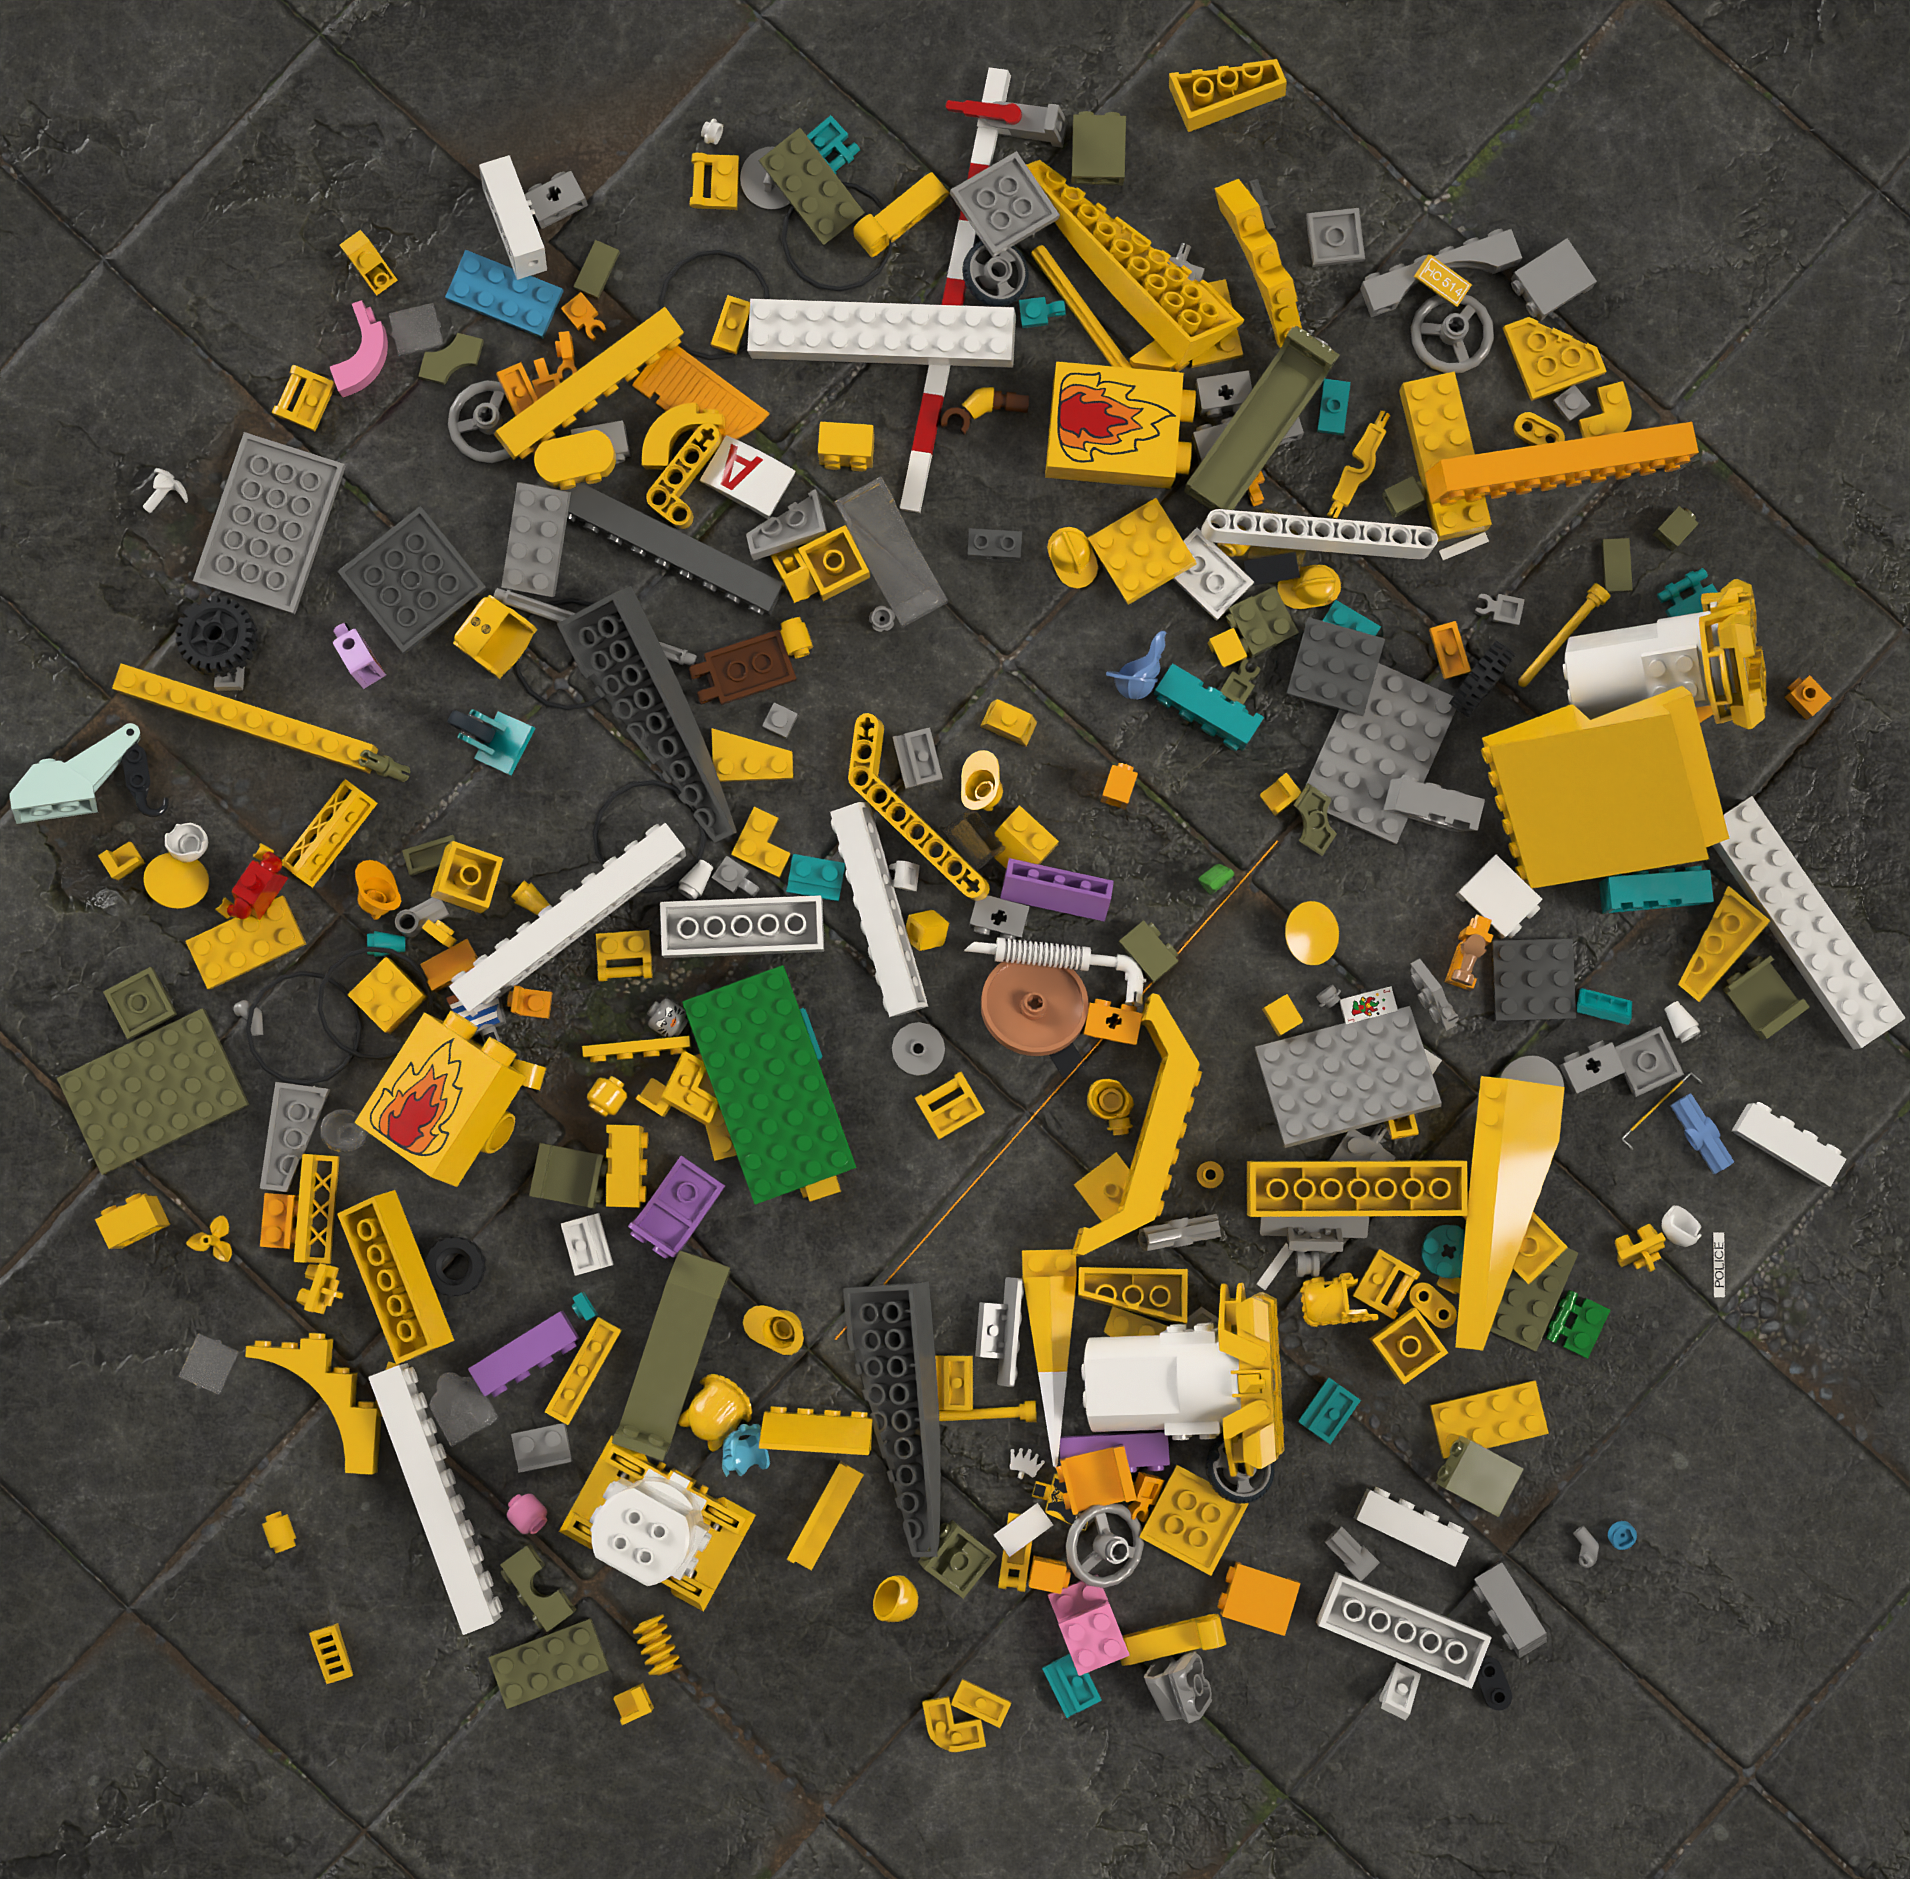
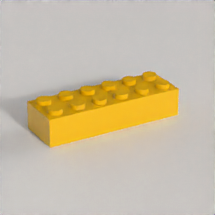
M1455 371L1403 383L1399 390L1421 483L1426 493L1425 500L1432 529L1438 536V542L1487 531L1492 523L1485 496H1481L1482 499L1470 503H1467L1465 499L1456 500L1457 503L1450 506H1441L1440 503L1431 504L1425 473L1440 460L1475 455Z
M393 1190L371 1197L338 1213L339 1220L396 1365L453 1342V1335L396 1191Z

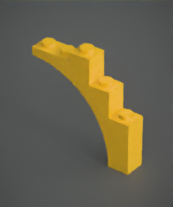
M1236 179L1214 188L1220 211L1232 228L1251 267L1264 300L1277 345L1281 348L1292 327L1298 326L1302 329L1296 305L1298 299L1293 279L1281 264L1275 240L1265 229L1259 204L1242 182Z
M309 1333V1337L301 1338L300 1348H298V1343L282 1342L280 1347L271 1346V1341L255 1340V1345L246 1346L245 1357L262 1359L285 1367L303 1378L320 1394L335 1417L341 1433L345 1453V1473L372 1475L378 1472L381 1410L379 1407H374V1402L358 1401V1406L355 1405L358 1373H350V1368L334 1367L333 1371H331L333 1339H326L324 1333Z

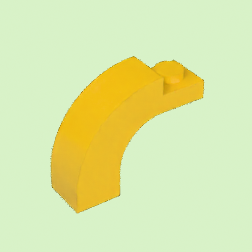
M697 403L682 404L669 409L658 417L645 437L642 449V466L645 469L665 470L672 461V449L681 434L698 428L705 423H711L718 429H725V417L715 409H704L703 413H699Z

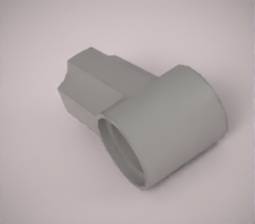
M432 897L409 910L400 911L395 918V925L402 935L414 937L423 930L422 927L428 919L435 923L437 920L440 921L450 916L442 900ZM406 918L415 919V925L411 929L402 928V922Z
M1342 1526L1337 1528L1325 1541L1328 1547L1343 1560L1345 1567L1360 1582L1380 1563L1363 1545L1360 1546Z

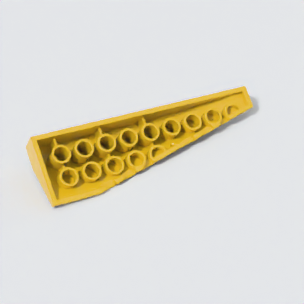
M1041 160L1026 164L1060 214L1059 219L1054 222L1113 296L1179 365L1199 357L1243 324L1244 319L1205 280L1202 279L1200 282L1196 279L1194 281L1189 280L1188 277L1192 273L1190 269L1184 265L1180 268L1169 260L1171 255L1164 250L1161 251L1151 247L1149 239L1119 217L1115 219L1105 213L1107 209L1100 203L1094 205L1084 198L1085 192L1078 187L1074 188L1065 184L1066 178Z
M1481 1076L1467 1209L1468 1216L1465 1230L1456 1348L1483 1351L1496 1312L1504 1295V1290L1512 1273L1516 1257L1521 1248L1536 1202L1559 1143L1565 1087Z

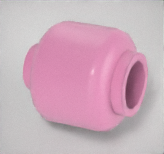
M518 1494L508 1503L510 1508L507 1512V1518L520 1533L535 1534L546 1524L547 1509L533 1494H525L523 1496Z

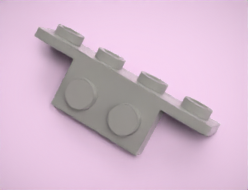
M1369 1216L1261 1217L1260 1235L1287 1236L1288 1249L1297 1252H1343V1238H1367Z
M1006 1277L1003 1304L979 1303L975 1356L999 1358L997 1384L1007 1387H1014L1018 1374L1016 1358L1020 1348L1018 1333L1022 1321L1020 1312L1021 1299L1024 1295L1023 1280L1021 1278Z

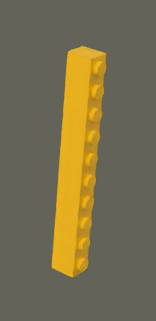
M122 663L112 689L120 694L368 774L371 773L372 769L359 764V758L367 761L360 754L364 750H370L375 754L378 752V748L372 744Z

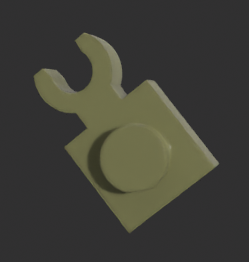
M1245 659L1238 667V674L1232 671L1220 690L1226 697L1225 701L1229 703L1230 701H1238L1244 704L1255 686L1249 681L1255 679L1260 672V668L1257 666L1252 673L1247 672L1245 666L1248 660Z

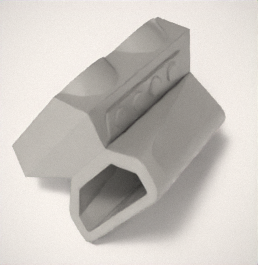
M1186 1651L1177 1661L1171 1655L1157 1658L1144 1675L1145 1682L1164 1721L1183 1719L1189 1724L1201 1719L1212 1702L1211 1687L1209 1681L1204 1677L1203 1662L1196 1651Z

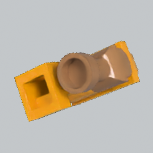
M1476 915L1475 918L1471 919L1469 926L1460 932L1458 939L1462 941L1456 948L1445 983L1468 991L1474 989L1477 979L1474 978L1471 972L1477 958L1485 953V946L1490 944L1493 935L1488 933L1492 922L1491 919Z

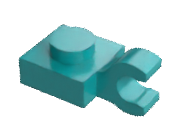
M1045 297L1019 300L1022 328L1048 325V317L1066 315L1064 301L1046 304Z

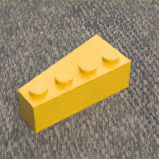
M1277 59L1244 63L1243 66L1229 68V66H1221L1216 70L1202 71V69H1198L1186 74H1179V72L1169 73V88L1188 132L1286 96L1287 81Z
M1079 1267L1078 1297L1176 1324H1187L1188 1269Z

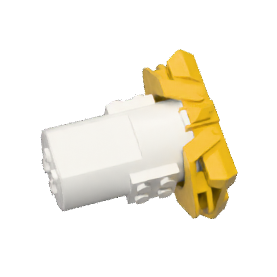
M1734 579L1722 588L1719 593L1701 594L1703 612L1658 619L1657 623L1569 637L1565 652V664H1563L1565 680H1568L1569 704H1573L1586 717L1592 720L1683 686L1692 693L1695 707L1711 705L1716 724L1733 720V723L1746 729H1753L1765 719L1767 696L1762 646H1756L1757 614L1752 585L1739 579Z
M1238 1283L1236 1298H1230L1228 1285L1221 1284L1218 1328H1214L1213 1323H1200L1195 1325L1194 1329H1187L1186 1324H1173L1167 1326V1330L1161 1332L1160 1335L1088 1338L1085 1347L1084 1364H1082V1379L1085 1380L1083 1405L1086 1408L1087 1419L1092 1432L1165 1430V1435H1172V1440H1187L1192 1435L1199 1434L1200 1439H1215L1223 1431L1231 1477L1237 1476L1238 1463H1244L1246 1474L1253 1476L1254 1467L1262 1469L1276 1461L1279 1455L1284 1452L1281 1362L1276 1298L1264 1292H1259L1246 1299L1243 1283Z

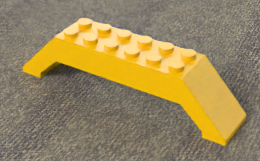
M1154 993L1146 998L1142 1011L1141 1025L1146 1027L1162 1060L1117 1213L1091 1228L1083 1227L1078 1230L1071 1254L1077 1257L1083 1256L1155 1220V1217H1160L1163 1210L1164 1201L1161 1200V1196L1170 1186L1172 1175L1168 1174L1169 1168L1172 1164L1175 1165L1179 1149L1176 1148V1144L1185 1134L1187 1123L1183 1122L1184 1116L1187 1112L1190 1113L1194 1097L1191 1096V1092L1195 1086H1198L1202 1071L1198 1070L1199 1061L1161 997Z

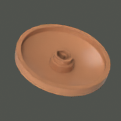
M1004 960L993 969L985 982L981 996V1013L987 1029L1000 1044L1019 1054L1044 1056L1061 1051L1078 1037L1087 1018L1088 996L1081 978L1073 968L1069 969V966L1067 969H1064V966L1058 968V965L1054 968L1053 965L1048 967V964L1044 967L1042 964L1037 966V963L1032 965V962H1030V965H1027L1026 962L1021 964L1020 961L1019 964H1016V961L1011 963L1009 960L1006 963Z

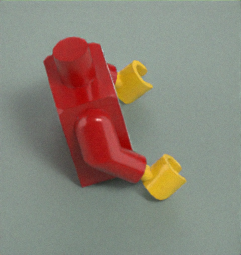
M262 843L259 844L260 847L257 853L253 854V857L261 862L253 860L241 875L231 892L235 900L234 904L227 898H224L222 900L223 903L215 909L226 919L230 916L246 919L251 914L260 920L288 879V877L279 872L282 868V861L274 854L273 849Z

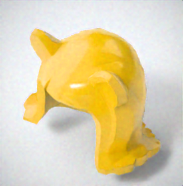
M709 1374L700 1380V1384L704 1385V1387L694 1396L689 1409L681 1414L678 1424L683 1427H691L697 1437L707 1440L709 1450L714 1452L722 1446L723 1440L729 1434L736 1431L742 1419H745L746 1422L751 1420L752 1408L749 1397L736 1383L724 1376Z

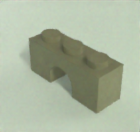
M528 1544L500 1564L503 1568L500 1571L501 1575L509 1585L513 1583L519 1591L516 1593L517 1598L524 1607L528 1605L533 1611L532 1619L539 1629L544 1627L546 1632H548L576 1611V1608L562 1588L550 1595L541 1594L535 1589L533 1584L534 1576L545 1564L531 1544Z

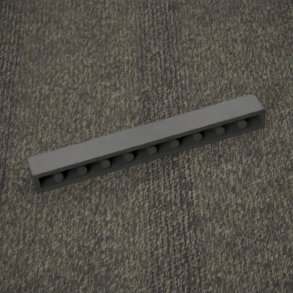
M541 478L537 483L538 486L553 488L547 485ZM581 482L576 483V487L565 490L571 492L567 516L568 521L574 522L577 519L585 523L583 527L590 532L597 534L601 531L608 535L607 539L619 546L623 542L631 546L630 550L641 557H645L647 554L655 558L654 563L665 569L671 566L679 570L677 574L690 581L695 578L702 582L701 586L714 593L716 590H719L726 594L725 598L735 604H739L741 601L749 605L748 609L757 615L762 616L763 613L771 615L784 590L782 582Z

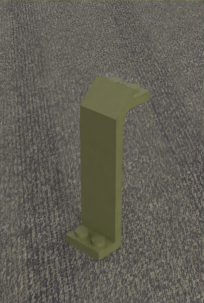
M1298 326L1292 327L1273 361L1187 482L1184 492L1211 511L1215 509L1235 510L1239 501L1318 390L1340 355L1326 344L1311 336L1304 329Z
M679 1250L666 1282L620 1425L614 1434L613 1444L662 1461L664 1460L669 1451L717 1303L729 1279L730 1267Z

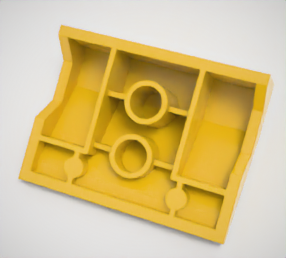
M771 1406L770 1411L764 1412L759 1441L760 1449L857 1455L870 1454L873 1418L867 1417L868 1412L851 1411V1416H840V1410H824V1414H813L814 1409L798 1408L797 1413L787 1412V1407Z

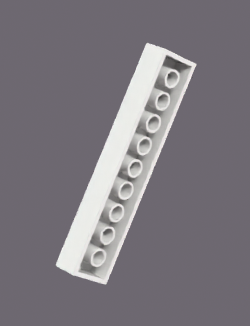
M750 299L747 351L752 359L1013 368L1016 314L1014 307Z
M1752 796L1723 814L1730 839L1712 846L1754 907L1771 920L1767 926L1852 1049L1863 1048L1904 1020L1905 1016Z
M664 823L662 826L656 824L645 833L647 835L646 838L640 842L635 840L625 847V854L618 859L615 856L610 858L603 864L604 869L597 875L593 872L581 881L583 885L576 891L570 889L559 898L561 900L560 903L554 907L549 905L539 912V919L532 924L528 921L516 930L518 934L511 940L505 938L494 947L496 949L494 953L490 956L482 955L473 963L474 968L467 973L461 971L451 979L453 984L449 987L470 1015L474 1017L478 1014L475 1008L481 1003L486 1005L497 996L498 998L503 996L514 985L520 983L686 857L685 847L668 825Z
M408 1363L369 1376V1381L462 1634L465 1635L491 1625L501 1618L500 1612H503V1608L498 1596L494 1597L490 1587L493 1586L489 1571L484 1572L481 1561L484 1560L482 1550L479 1545H474L472 1535L475 1534L473 1526L469 1519L465 1520L462 1512L465 1509L463 1499L460 1494L456 1495L453 1484H456L453 1472L450 1468L446 1469L443 1460L446 1458L445 1450L441 1443L437 1444L434 1436L437 1433L435 1423L432 1418L427 1417L424 1408L428 1407L427 1401L422 1392L418 1393L415 1385L418 1382L415 1369L413 1367L409 1368Z

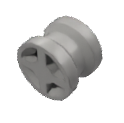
M1296 1251L1295 1267L1297 1277H1303L1305 1274L1319 1277V1251H1311L1310 1253Z

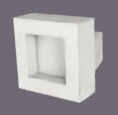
M897 861L894 864H890L889 869L895 871V879L892 880L893 886L906 891H917L920 865L907 861Z

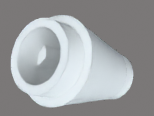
M699 860L679 881L678 891L693 901L697 897H701L713 867L709 863Z
M1678 1001L1664 1009L1675 1037L1679 1038L1682 1043L1701 1032L1697 1027L1699 1023Z

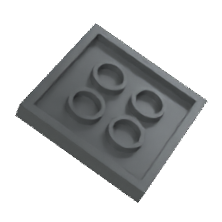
M1308 617L1286 695L1363 716L1385 638Z
M1573 939L1491 941L1494 1021L1576 1019Z

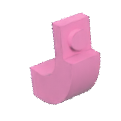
M362 300L352 304L362 332L360 348L349 360L330 366L338 392L342 397L349 396L367 387L380 373L387 356L388 340L385 327L381 321L376 322L372 308H366Z

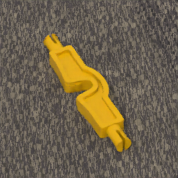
M1380 411L1375 423L1369 424L1365 434L1353 450L1352 456L1363 464V468L1356 469L1345 466L1339 484L1331 498L1334 502L1327 513L1328 517L1331 518L1334 510L1337 509L1332 519H1338L1343 506L1348 507L1358 486L1364 483L1372 474L1376 463L1375 453L1385 436L1386 430H1384V427L1390 417V414L1386 413L1383 421H1381L1385 411Z

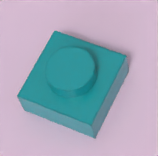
M581 1292L573 1297L575 1303L572 1307L580 1319L584 1317L588 1321L598 1315L585 1292Z

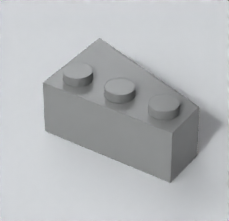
M1402 775L1400 779H1391L1384 811L1452 832L1478 830L1485 799L1466 795L1455 790L1443 789L1440 785L1433 783L1417 782L1418 779L1412 776Z
M1503 1563L1498 1564L1474 1579L1476 1587L1473 1588L1475 1595L1481 1603L1486 1602L1490 1609L1487 1612L1495 1626L1499 1625L1504 1632L1502 1637L1510 1650L1514 1649L1518 1658L1547 1642L1546 1631Z

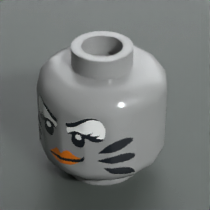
M664 999L660 1004L655 1001L647 1012V1015L650 1016L649 1027L664 1038L677 1037L688 1022V1019L685 1018V1009L670 999Z

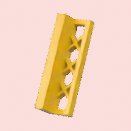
M345 779L284 857L282 865L313 888L378 803ZM351 789V793L343 800L344 795ZM333 813L331 819L326 822L327 817ZM314 834H317V837L314 839V841L310 843V839L314 836ZM298 855H301L300 859L293 867L291 864L294 862Z
M302 1154L294 1262L331 1264L339 1156ZM318 1161H332V1172L323 1180L317 1173ZM316 1177H317V1179L320 1181V1183H319L317 1186H316ZM331 1179V1184L329 1187V1185L326 1182ZM324 1186L329 1191L330 1196L329 1200L321 1206L315 1200V1192ZM314 1205L318 1208L316 1212H314ZM329 1205L327 1214V1212L324 1209ZM321 1212L328 1221L327 1227L319 1233L313 1227V1218ZM313 1232L316 1236L311 1240ZM325 1233H326V1241H325V1239L322 1237V1235H324ZM318 1239L325 1246L324 1258L310 1257L311 1245Z
M840 1461L787 1560L792 1563L797 1562L812 1571L864 1475L862 1472Z

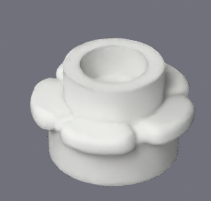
M712 119L711 122H705L701 131L704 142L707 144H717L723 132V125L717 123L716 119Z

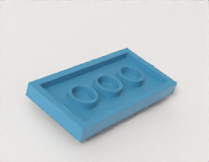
M465 250L445 298L450 302L543 339L563 294V289L533 276L517 280L513 268Z

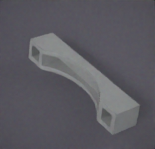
M1503 229L1494 230L1488 234L1487 238L1479 240L1478 237L1465 241L1463 243L1464 246L1456 249L1453 246L1446 247L1438 252L1439 255L1433 256L1450 269L1472 268L1492 274L1519 265L1522 259L1512 229L1504 232ZM1428 255L1415 259L1411 265L1399 264L1390 268L1388 273L1380 275L1377 272L1365 277L1360 290L1371 317L1396 309L1404 295L1420 282L1414 278V275Z

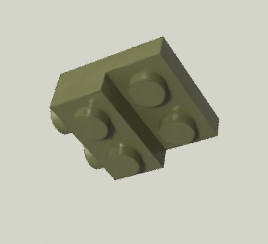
M1275 586L1254 597L1251 596L1229 607L1227 610L1226 620L1231 629L1237 630L1240 636L1239 640L1245 652L1249 653L1251 658L1299 634Z
M951 1520L949 1523L945 1522L940 1526L938 1557L923 1556L920 1557L921 1559L918 1563L927 1572L964 1599L997 1555L958 1523Z

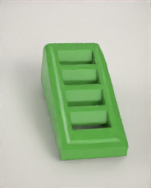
M1216 864L1201 875L1198 880L1208 894L1212 895L1233 878L1234 872L1224 865Z

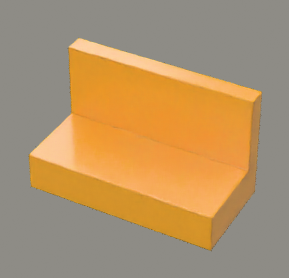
M465 939L420 965L428 978L427 983L431 990L438 992L453 983L451 979L461 971L467 973L474 968L473 963L478 957L469 940Z

